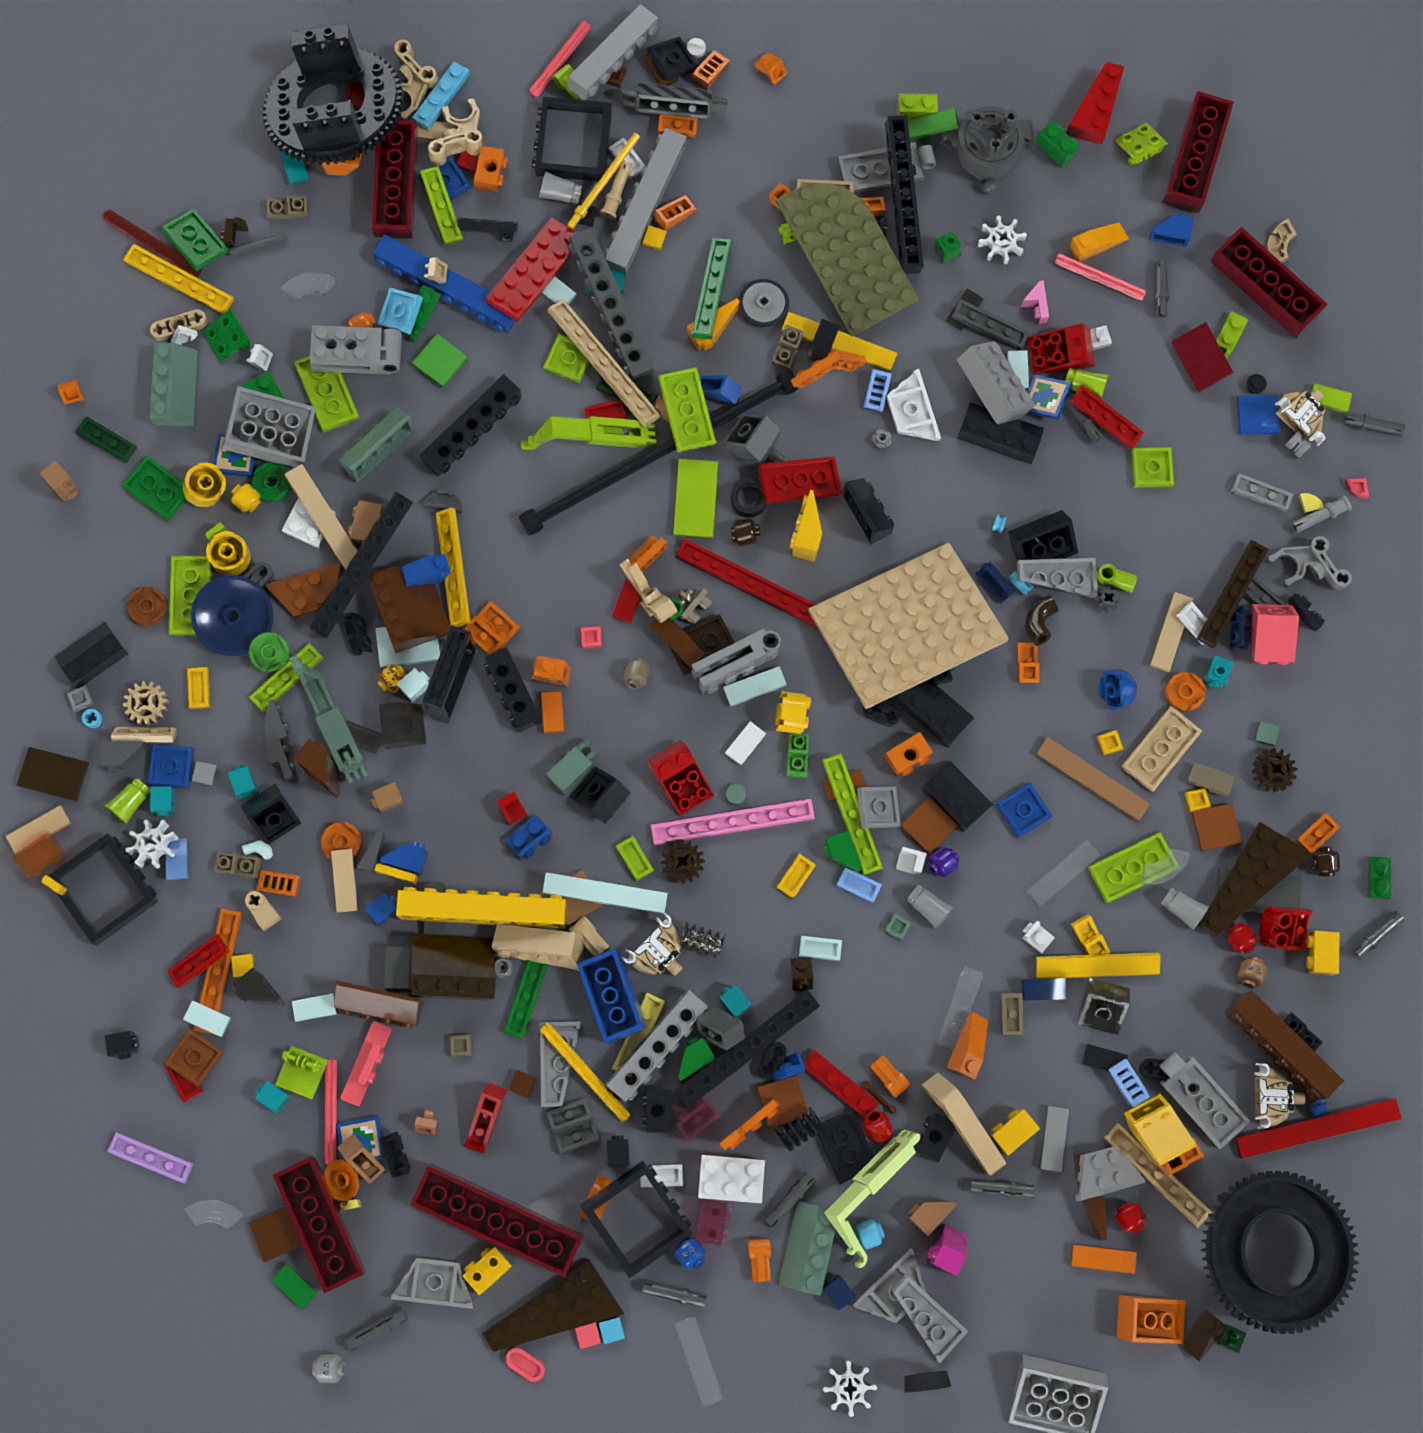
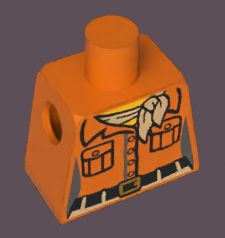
M537 656L533 664L530 682L568 688L572 668L564 660Z

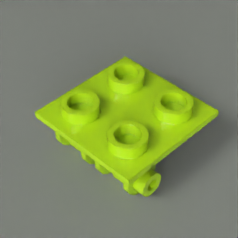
M1148 123L1114 139L1130 156L1128 158L1130 165H1137L1143 159L1147 160L1148 157L1151 158L1153 155L1161 153L1165 145L1168 144Z
M291 1046L290 1050L284 1051L282 1055L285 1062L275 1085L313 1100L328 1060Z

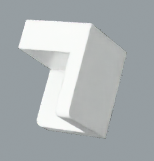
M902 847L896 869L919 876L922 872L926 853Z

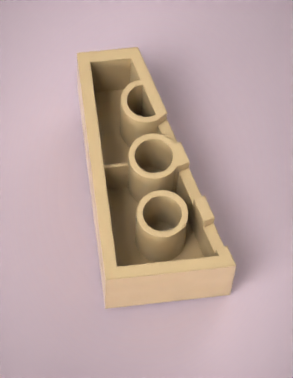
M497 924L492 943L493 950L498 956L503 958L513 957L521 960H531L579 970L577 964L583 962L586 948L577 933L504 924Z

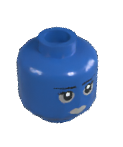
M687 1237L675 1246V1257L685 1269L694 1268L696 1270L704 1264L705 1261L703 1259L706 1256V1250L696 1238Z

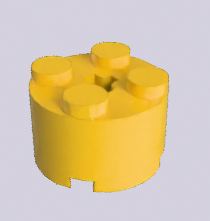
M199 463L187 472L183 482L185 499L198 507L214 506L220 500L225 490V476L214 464ZM202 482L206 483V488L202 487Z
M224 531L216 534L206 548L209 562L220 575H239L249 568L251 560L250 550L245 541L233 532Z
M781 691L779 698H783L782 703L777 705L775 725L778 727L776 731L793 734L804 733L809 723L806 711L810 708L811 697H807L806 694Z

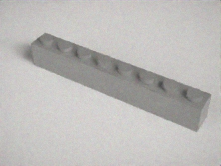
M665 128L663 134L658 135L656 140L657 147L651 151L648 158L650 162L647 167L644 166L641 172L642 179L634 187V196L626 204L625 216L621 215L618 222L619 229L617 232L614 231L611 236L610 243L612 244L609 249L606 248L604 251L609 267L624 273L625 276L686 147L687 136Z

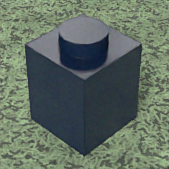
M833 1275L824 1282L826 1286L823 1289L838 1310L856 1298L842 1276L836 1277Z

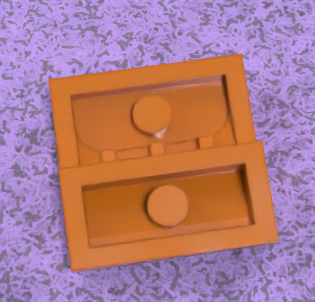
M489 601L478 616L473 617L471 623L464 630L470 631L474 642L490 655L502 649L518 632L521 626L493 601Z

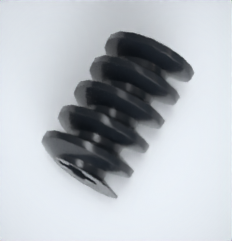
M809 1107L810 1115H807L804 1111L802 1112V1120L795 1116L796 1124L789 1120L788 1129L782 1125V1133L775 1130L779 1141L789 1151L794 1150V1145L799 1147L801 1140L807 1142L808 1136L814 1137L815 1131L817 1133L822 1132L821 1122L811 1107Z

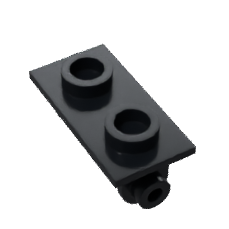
M351 612V616L345 617L344 625L348 636L355 635V637L349 639L352 653H355V656L362 655V651L371 653L372 642L366 631V621L361 614Z
M398 1131L380 1137L391 1177L395 1178L408 1174L411 1166L408 1163L406 1153L403 1154L402 1152L404 1147Z

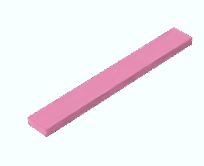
M805 799L652 824L651 831L653 843L656 846L673 843V841L680 842L681 839L686 841L814 820L815 817L812 800Z

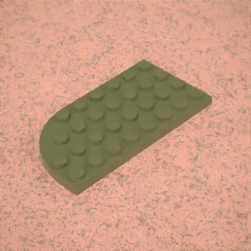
M816 183L799 187L776 200L784 218L851 337H855L919 301L917 294L872 212L857 195L837 185Z

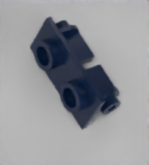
M991 562L983 564L981 569L975 573L1000 604L1016 592Z
M1246 607L1236 609L1231 618L1230 649L1240 647L1241 650H1248V646L1251 645V632L1245 631V628H1251L1252 614Z

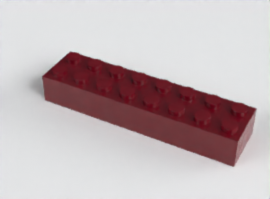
M432 1163L427 1166L410 1203L411 1206L563 1277L567 1275L584 1237V1234Z

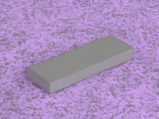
M1240 473L1236 475L1230 491L1283 513L1288 512L1294 495Z
M1047 1106L1040 1169L1062 1172L1069 1109Z

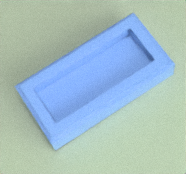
M845 867L836 886L873 904L882 884Z

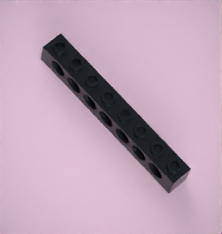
M907 115L888 116L884 125L899 262L905 274L920 273L924 264Z
M397 491L394 492L309 625L310 629L327 639L413 504L411 500Z
M807 989L748 1034L745 1039L730 1048L679 1087L674 1093L685 1108L688 1109L817 1010L820 1005Z

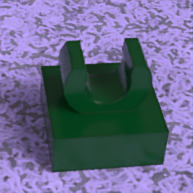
M1225 1324L1226 1329L1221 1334L1218 1344L1239 1353L1247 1333Z

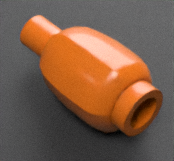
M362 312L352 317L348 321L347 327L372 328L376 321L371 312L368 314Z

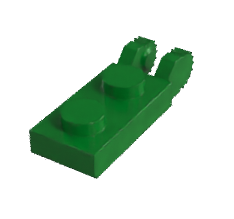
M425 285L422 286L418 293L419 296L423 297L414 323L417 327L411 334L410 340L412 342H415L422 330L425 329L441 297L440 293Z

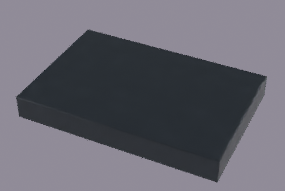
M852 1109L821 1122L822 1132L817 1133L839 1184L853 1179L874 1156Z

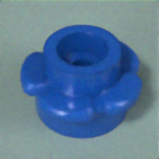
M1319 1100L1310 1104L1308 1113L1310 1112L1314 1118L1328 1111L1327 1103L1322 1104Z

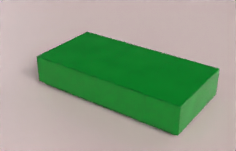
M288 1264L272 1279L301 1309H304L318 1293Z

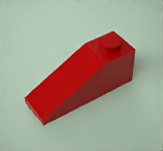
M489 1082L487 1083L481 1094L464 1147L484 1154L508 1089Z

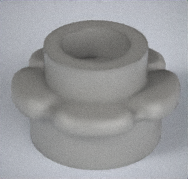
M877 430L876 434L872 436V441L878 448H885L891 444V434L888 431Z
M498 958L495 962V975L499 978L511 975L512 962L509 959Z

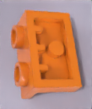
M652 535L628 560L631 564L636 563L643 573L667 550V542L662 537L658 540Z

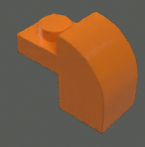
M1194 1137L1192 1139L1196 1143V1147L1163 1164L1167 1175H1172L1189 1166L1188 1164L1204 1157Z

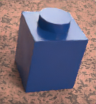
M383 893L365 909L380 927L396 914L397 901L392 895L388 897Z

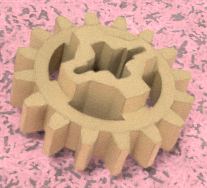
M142 681V686L140 687L135 683L134 690L128 689L130 695L124 696L128 701L123 703V706L128 708L125 714L127 716L131 715L130 720L133 722L137 719L138 725H141L143 721L147 726L150 725V721L158 723L157 717L163 719L162 711H168L164 705L168 704L169 701L163 699L167 694L165 691L161 692L162 688L159 685L155 687L153 682H150L148 686L145 681ZM159 699V705L157 708L156 701ZM146 701L149 705H143V702Z

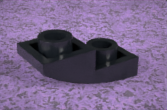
M821 319L807 359L817 361L828 357L827 354L831 351L840 325Z
M1294 593L1288 599L1289 605H1293L1298 615L1302 617L1301 620L1314 631L1322 627L1325 620L1321 618L1319 613L1308 610L1312 603L1304 595Z
M1292 1012L1283 1020L1314 1052L1323 1044V1041L1307 1028V1025Z

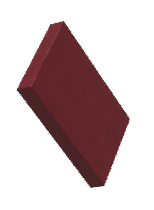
M1206 322L1171 341L1199 393L1234 373Z

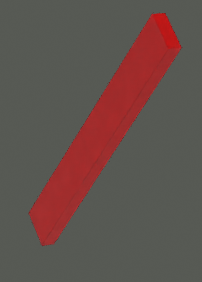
M684 538L675 555L676 558L818 628L809 614V608L817 604Z
M1391 1099L1237 1137L1235 1140L1240 1158L1243 1159L1400 1120L1402 1117L1397 1100Z

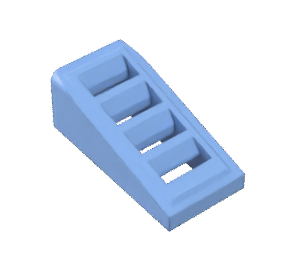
M872 369L863 408L883 412L892 373ZM875 377L885 379V383L874 381ZM873 385L884 387V389L879 390L872 387ZM871 392L882 394V398L871 396ZM869 400L879 401L880 406L869 403Z
M1127 1059L1108 1069L1128 1105L1135 1107L1150 1097ZM1126 1068L1127 1071L1118 1077L1117 1073ZM1129 1076H1131V1079H1129L1128 1081L1122 1083V1081H1123L1124 1079H1126V1078H1128ZM1133 1084L1136 1085L1135 1087L1127 1091L1128 1087L1132 1086Z

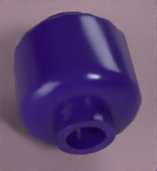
M942 847L929 856L928 868L933 875L937 874L940 877H946L957 870L959 856L952 848Z

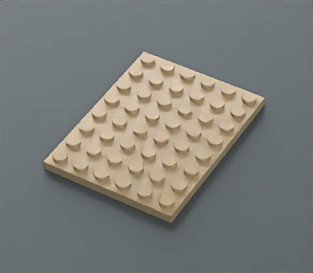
M950 543L809 608V614L865 709L1008 641L1007 634Z

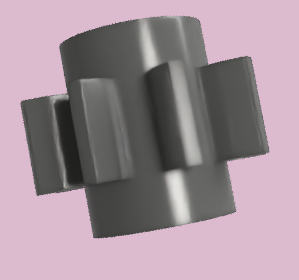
M1107 587L1106 591L1100 589L1098 591L1099 596L1094 599V601L1098 602L1097 609H1105V613L1110 608L1115 610L1117 608L1115 603H1119L1121 600L1116 596L1118 591H1112L1110 587ZM1110 598V601H1104V599Z

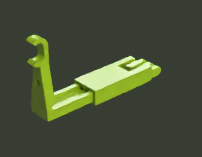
M551 416L534 436H528V442H521V449L534 450L541 444L555 438L587 441V444L642 448L644 445L657 444L656 439H650L656 437V432L649 431L655 429V424H650L644 428L638 420L594 416L588 419ZM622 429H624V430H634V433H631V432L629 431V432L626 433V435H624V432H622Z

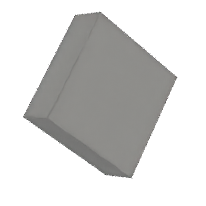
M86 685L67 693L75 713L94 705Z
M197 761L192 782L213 786L218 766Z

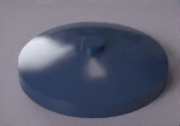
M238 575L221 576L208 582L196 595L191 610L192 626L199 640L210 650L226 656H239L249 653V647L253 639L259 634L270 632L274 619L273 606L265 590L255 581Z

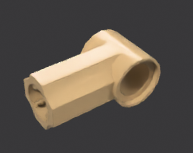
M583 916L569 931L577 933L582 943L594 957L603 954L609 948V945L595 931L596 928Z

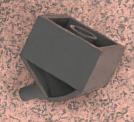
M743 412L722 443L736 458L757 462L774 459L777 462H783L785 458L775 449L781 430L766 415Z

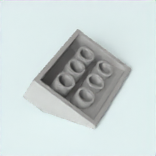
M237 386L222 449L292 468L303 465L316 407Z
M1023 1354L1017 1373L1008 1423L1048 1433H1095L1108 1391L1107 1374Z

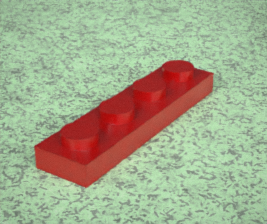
M1084 385L1077 389L1069 401L1130 449L1136 445L1144 433Z
M816 1050L803 1063L807 1072L864 1119L879 1105L878 1101Z

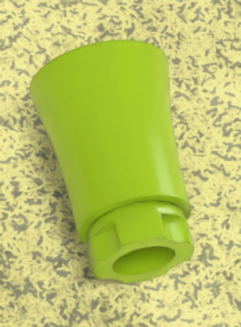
M1070 368L1065 381L1071 383V390L1077 391L1081 385H1084L1101 399L1109 375Z
M135 778L131 784L129 783L105 807L127 825L134 812L146 799L151 790L143 782Z

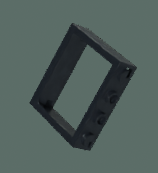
M543 97L542 104L538 105V115L541 116L540 121L536 122V133H539L538 139L534 140V151H537L536 157L532 158V168H535L536 176L544 177L545 172L564 179L599 181L606 172L612 103ZM548 109L603 114L597 168L542 163Z
M453 625L450 627L422 700L431 718L445 723L450 721L477 650L470 631ZM466 649L472 651L470 657L465 655Z
M108 833L48 875L65 887L60 878L108 845L143 893L145 898L98 932L68 890L64 895L56 893L90 942L96 946L159 902L155 897L158 895L151 885L147 886L144 882L146 877L139 868L136 870L132 865L134 863L133 858L127 852L124 854L120 848L123 846L116 836L112 837Z
M641 1161L580 1205L629 1279L693 1234L688 1228L692 1225L685 1215L680 1216L677 1211L680 1209L674 1198L669 1200L666 1195L669 1192L662 1181L657 1182L655 1176L658 1174L651 1164L646 1166L644 1161ZM645 1175L681 1228L630 1264L594 1210Z

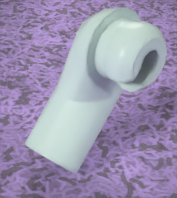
M255 841L242 846L245 855L256 852L265 860L273 856L272 848L263 841Z

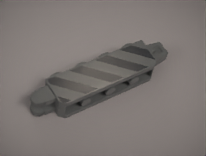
M638 83L637 86L625 85L621 87L623 94L634 95L623 96L621 103L635 106V110L638 112L708 119L711 118L712 113L717 111L726 112L727 99L714 95V90Z

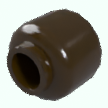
M752 519L736 521L733 527H731L733 542L739 546L755 544L758 539L757 536H761L759 524H755Z
M1319 847V851L1313 853V870L1319 876H1335V873L1340 870V855L1337 851H1333L1332 847Z

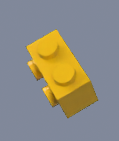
M1313 931L1309 933L1306 939V946L1309 948L1306 968L1309 969V974L1330 976L1339 974L1340 932Z
M1015 1109L1007 1116L1009 1120L1006 1123L1002 1124L1000 1122L991 1129L993 1133L989 1137L1005 1156H1009L1040 1130L1039 1126L1025 1109L1020 1111Z
M489 1246L480 1254L482 1257L477 1263L472 1261L464 1269L466 1273L463 1277L478 1295L485 1292L513 1266L497 1246L493 1249Z

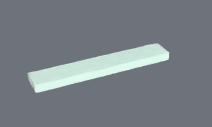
M547 872L542 894L560 895L564 898L658 914L665 913L668 894Z

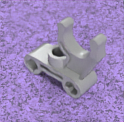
M1322 536L1315 537L1309 546L1281 548L1278 552L1267 558L1270 564L1280 557L1290 558L1295 563V575L1283 582L1286 588L1303 578L1306 567L1310 568V571L1317 580L1325 577L1331 587L1337 591L1344 590L1352 580L1349 571L1345 569L1337 570L1327 556L1326 552L1329 549V542ZM1317 544L1322 546L1320 551L1315 548ZM1337 576L1339 579L1343 578L1345 580V583H1343L1342 581L1338 582Z

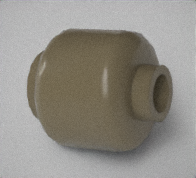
M634 658V660L627 662L622 679L629 688L638 689L646 686L651 674L648 662L641 658Z

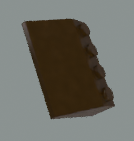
M411 934L408 996L415 998L486 1001L495 999L496 976L494 950L492 948L493 938Z

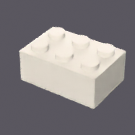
M701 1155L698 1198L762 1203L765 1160Z

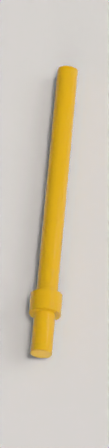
M633 133L582 205H578L575 209L574 216L567 224V227L571 230L574 229L581 218L583 219L586 216L588 208L640 138L637 133Z

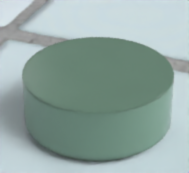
M740 784L730 785L726 791L728 802L733 805L743 803L746 798L745 788Z

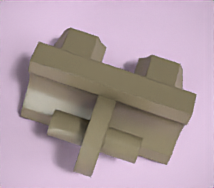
M690 588L686 593L680 591L678 596L681 598L680 603L684 607L682 615L678 618L695 624L701 617L694 610L695 607L699 605L703 610H706L712 604V600L706 595L708 591L705 588H702V590L698 589L695 593Z

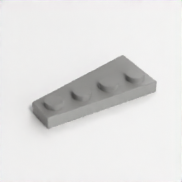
M1096 558L1017 561L1019 582L1092 598L1098 596Z
M540 1022V1107H562L571 1065L542 1034L540 1029L546 1023H550L567 1044L575 1050L581 1022Z
M905 1274L892 1291L937 1361L941 1363L968 1331Z

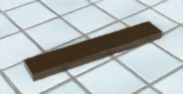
M1253 540L1249 541L1196 638L1198 641L1213 649L1216 647L1269 549Z

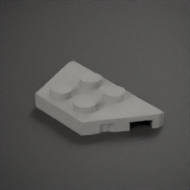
M1119 1145L1080 1155V1172L1077 1179L1080 1187L1079 1194L1076 1195L1075 1199L1076 1202L1145 1183V1179Z
M910 1248L852 1306L897 1323L906 1314V1311L894 1295L892 1289L904 1275L907 1274L926 1292L914 1250Z
M416 1258L395 1292L391 1295V1299L468 1309H473L474 1306L460 1263Z

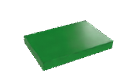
M194 208L161 227L162 232L196 271L229 252L227 246Z
M148 455L122 484L124 489L168 522L187 501L183 493V482Z

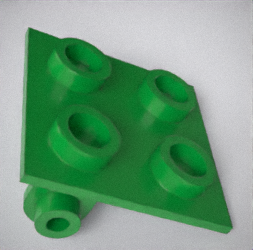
M231 308L203 330L220 363H223L240 348L243 347L245 350L251 346L249 338Z

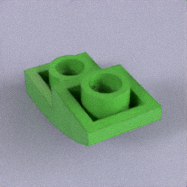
M789 733L787 777L807 778L810 734Z

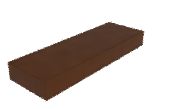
M668 618L660 623L655 619L650 623L653 630L690 669L692 664L705 657V653L674 620Z

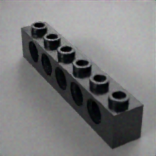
M503 374L420 454L421 461L438 477L448 472L455 460H460L470 446L473 447L477 444L479 437L483 433H488L498 419L501 420L505 417L507 410L511 406L514 407L520 402L522 397L521 390ZM498 397L505 398L501 403L495 401ZM485 410L491 411V414L488 416L481 415ZM470 424L477 425L473 430L467 428ZM457 437L463 438V441L460 443L453 442ZM442 451L449 452L445 457L439 455Z

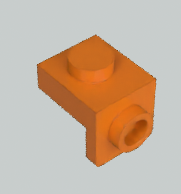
M769 52L761 56L754 63L756 69L768 75L771 83L774 85L787 75L782 59Z

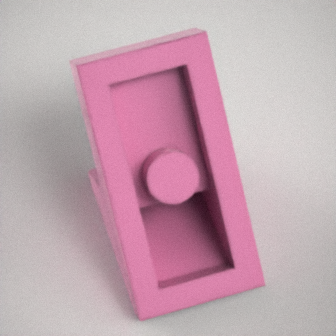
M1044 280L1037 283L1021 305V308L1034 307V318L1038 319V325L1046 324L1049 318Z

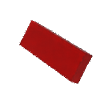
M216 934L167 972L176 987L180 989L230 951L220 935Z

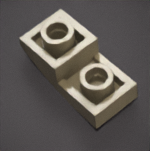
M287 196L286 199L267 198V220L307 216L306 196Z
M789 325L785 326L772 359V365L785 370L791 368L804 331Z
M1194 763L1188 779L1189 784L1207 788L1211 793L1229 797L1235 781L1233 776Z
M217 852L214 872L258 879L262 859L234 853Z

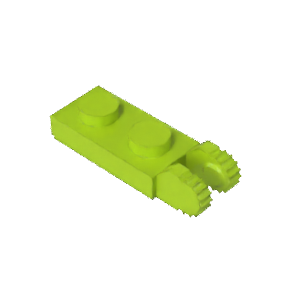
M1233 311L1230 312L1216 339L1221 350L1225 352L1226 359L1233 352L1249 320Z

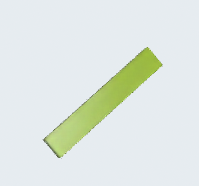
M842 753L823 759L822 763L845 827L850 832L862 865V874L866 875L883 869L869 829H861L858 797Z

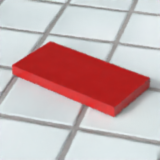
M834 456L765 463L758 466L765 504L803 500L805 495L809 496L810 490H813L815 498L840 496L842 494Z

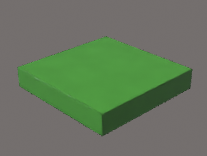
M436 334L412 364L444 388L468 360V357Z

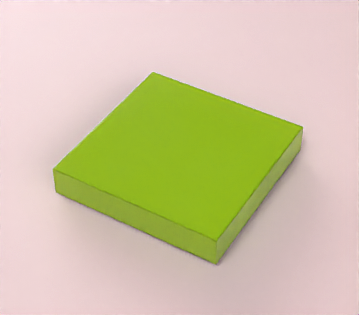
M558 333L543 369L580 384L589 361L569 337Z
M1172 447L1132 448L1134 488L1174 486Z

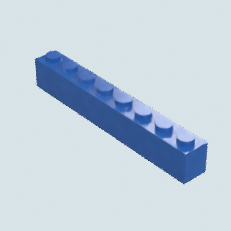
M384 234L373 251L375 263L380 267H387L395 275L408 278L409 282L415 286L425 285L440 293L443 301L450 305L453 303L459 306V309L464 313L469 314L470 312L479 321L492 324V327L497 331L509 333L516 321L486 303V297L490 294V291L447 268L446 283L442 284L425 278L424 274H428V269L425 268V265L429 263L430 258Z

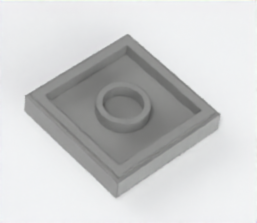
M896 786L857 788L861 829L898 828L901 826Z

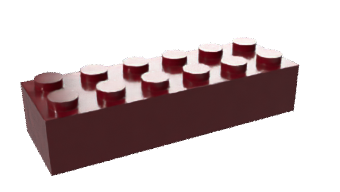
M1200 91L1196 92L1183 130L1163 203L1196 213L1201 211L1232 111L1233 101Z
M398 120V123L394 124L395 129H390L391 134L385 135L386 140H380V145H376L371 222L374 237H383L386 234L391 238H413L418 128L416 120Z
M1242 227L1215 252L1210 261L1294 338H1297L1328 305Z
M311 1156L273 1174L324 1294L367 1274L316 1157Z

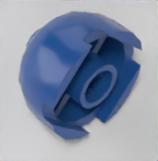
M1122 669L1104 671V677H1101L1099 680V692L1101 699H1106L1108 703L1105 706L1111 710L1129 706L1134 701L1137 693V683L1129 672Z

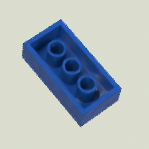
M617 949L610 950L577 964L603 1040L608 1044L648 1029L624 961L620 958L622 954Z

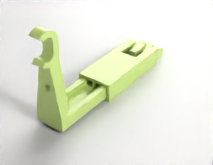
M904 1129L897 1137H893L852 1179L854 1183L824 1212L848 1245L846 1253L854 1255L857 1252L859 1255V1259L854 1265L857 1268L865 1266L867 1254L856 1238L848 1220L845 1219L869 1194L874 1195L916 1153L913 1146L920 1140V1134Z

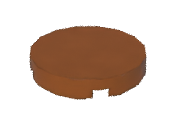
M154 587L138 588L128 598L127 613L132 621L140 626H154L161 622L167 614V599L161 591Z

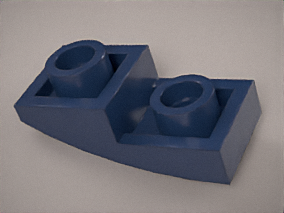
M1066 978L1022 979L1023 1000L1066 999Z

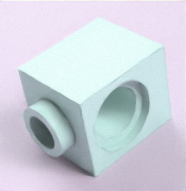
M414 668L397 685L413 703L427 690L429 677L422 670L418 672Z

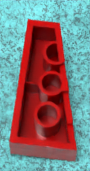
M1105 62L1066 130L1068 136L1102 145L1124 66Z

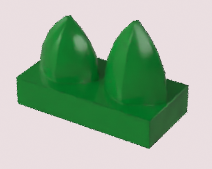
M1369 857V898L1391 899V858Z

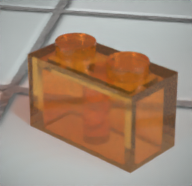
M48 831L15 854L14 860L28 878L33 875L37 877L45 871L44 867L48 864L54 865L63 858L61 855L64 854V850Z

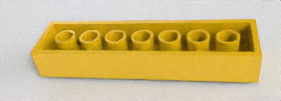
M404 887L403 890H398L396 916L400 920L486 925L504 924L565 929L567 903L566 899H563L560 895H550L549 898H542L540 894H529V897H521L520 893H508V896H501L499 892H487V895H480L479 891L472 890L466 891V894H459L458 890L446 889L445 893H441L433 888H425L424 892L417 891L413 887Z

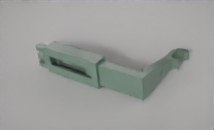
M296 654L289 657L317 715L315 719L339 770L345 774L350 784L354 782L351 774L354 773L357 780L361 778L359 770H361L364 776L368 775L364 766V757L341 709L338 706L336 707L321 673L304 665ZM349 745L354 757L351 758L348 751L342 754L341 748L344 749L345 746Z

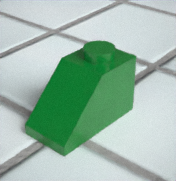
M849 831L825 839L823 850L826 857L830 856L831 861L857 873L863 870Z
M695 1037L687 1042L688 1047L685 1048L678 1077L680 1082L716 1060L704 1038L699 1040L698 1037Z

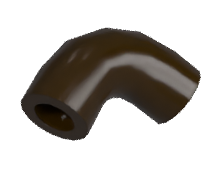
M1047 595L1031 606L1026 615L1025 628L1029 638L1036 646L1042 645L1050 639L1051 633L1047 629L1045 621L1050 616L1059 612L1057 604L1051 595Z

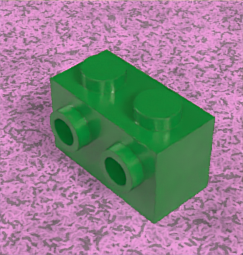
M1053 120L1039 132L1035 142L1061 168H1064L1076 157L1080 147L1077 141L1069 137L1063 127L1056 124Z

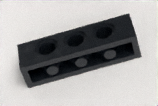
M507 647L485 656L486 663L483 664L488 675H493L495 680L492 682L496 693L501 692L503 699L500 701L504 710L509 709L512 715L509 717L513 728L517 727L519 732H522L541 723L540 715ZM500 669L508 670V674L504 677L497 675ZM513 686L517 688V691L512 695L506 693L508 687ZM523 704L525 710L520 713L514 710L515 706Z

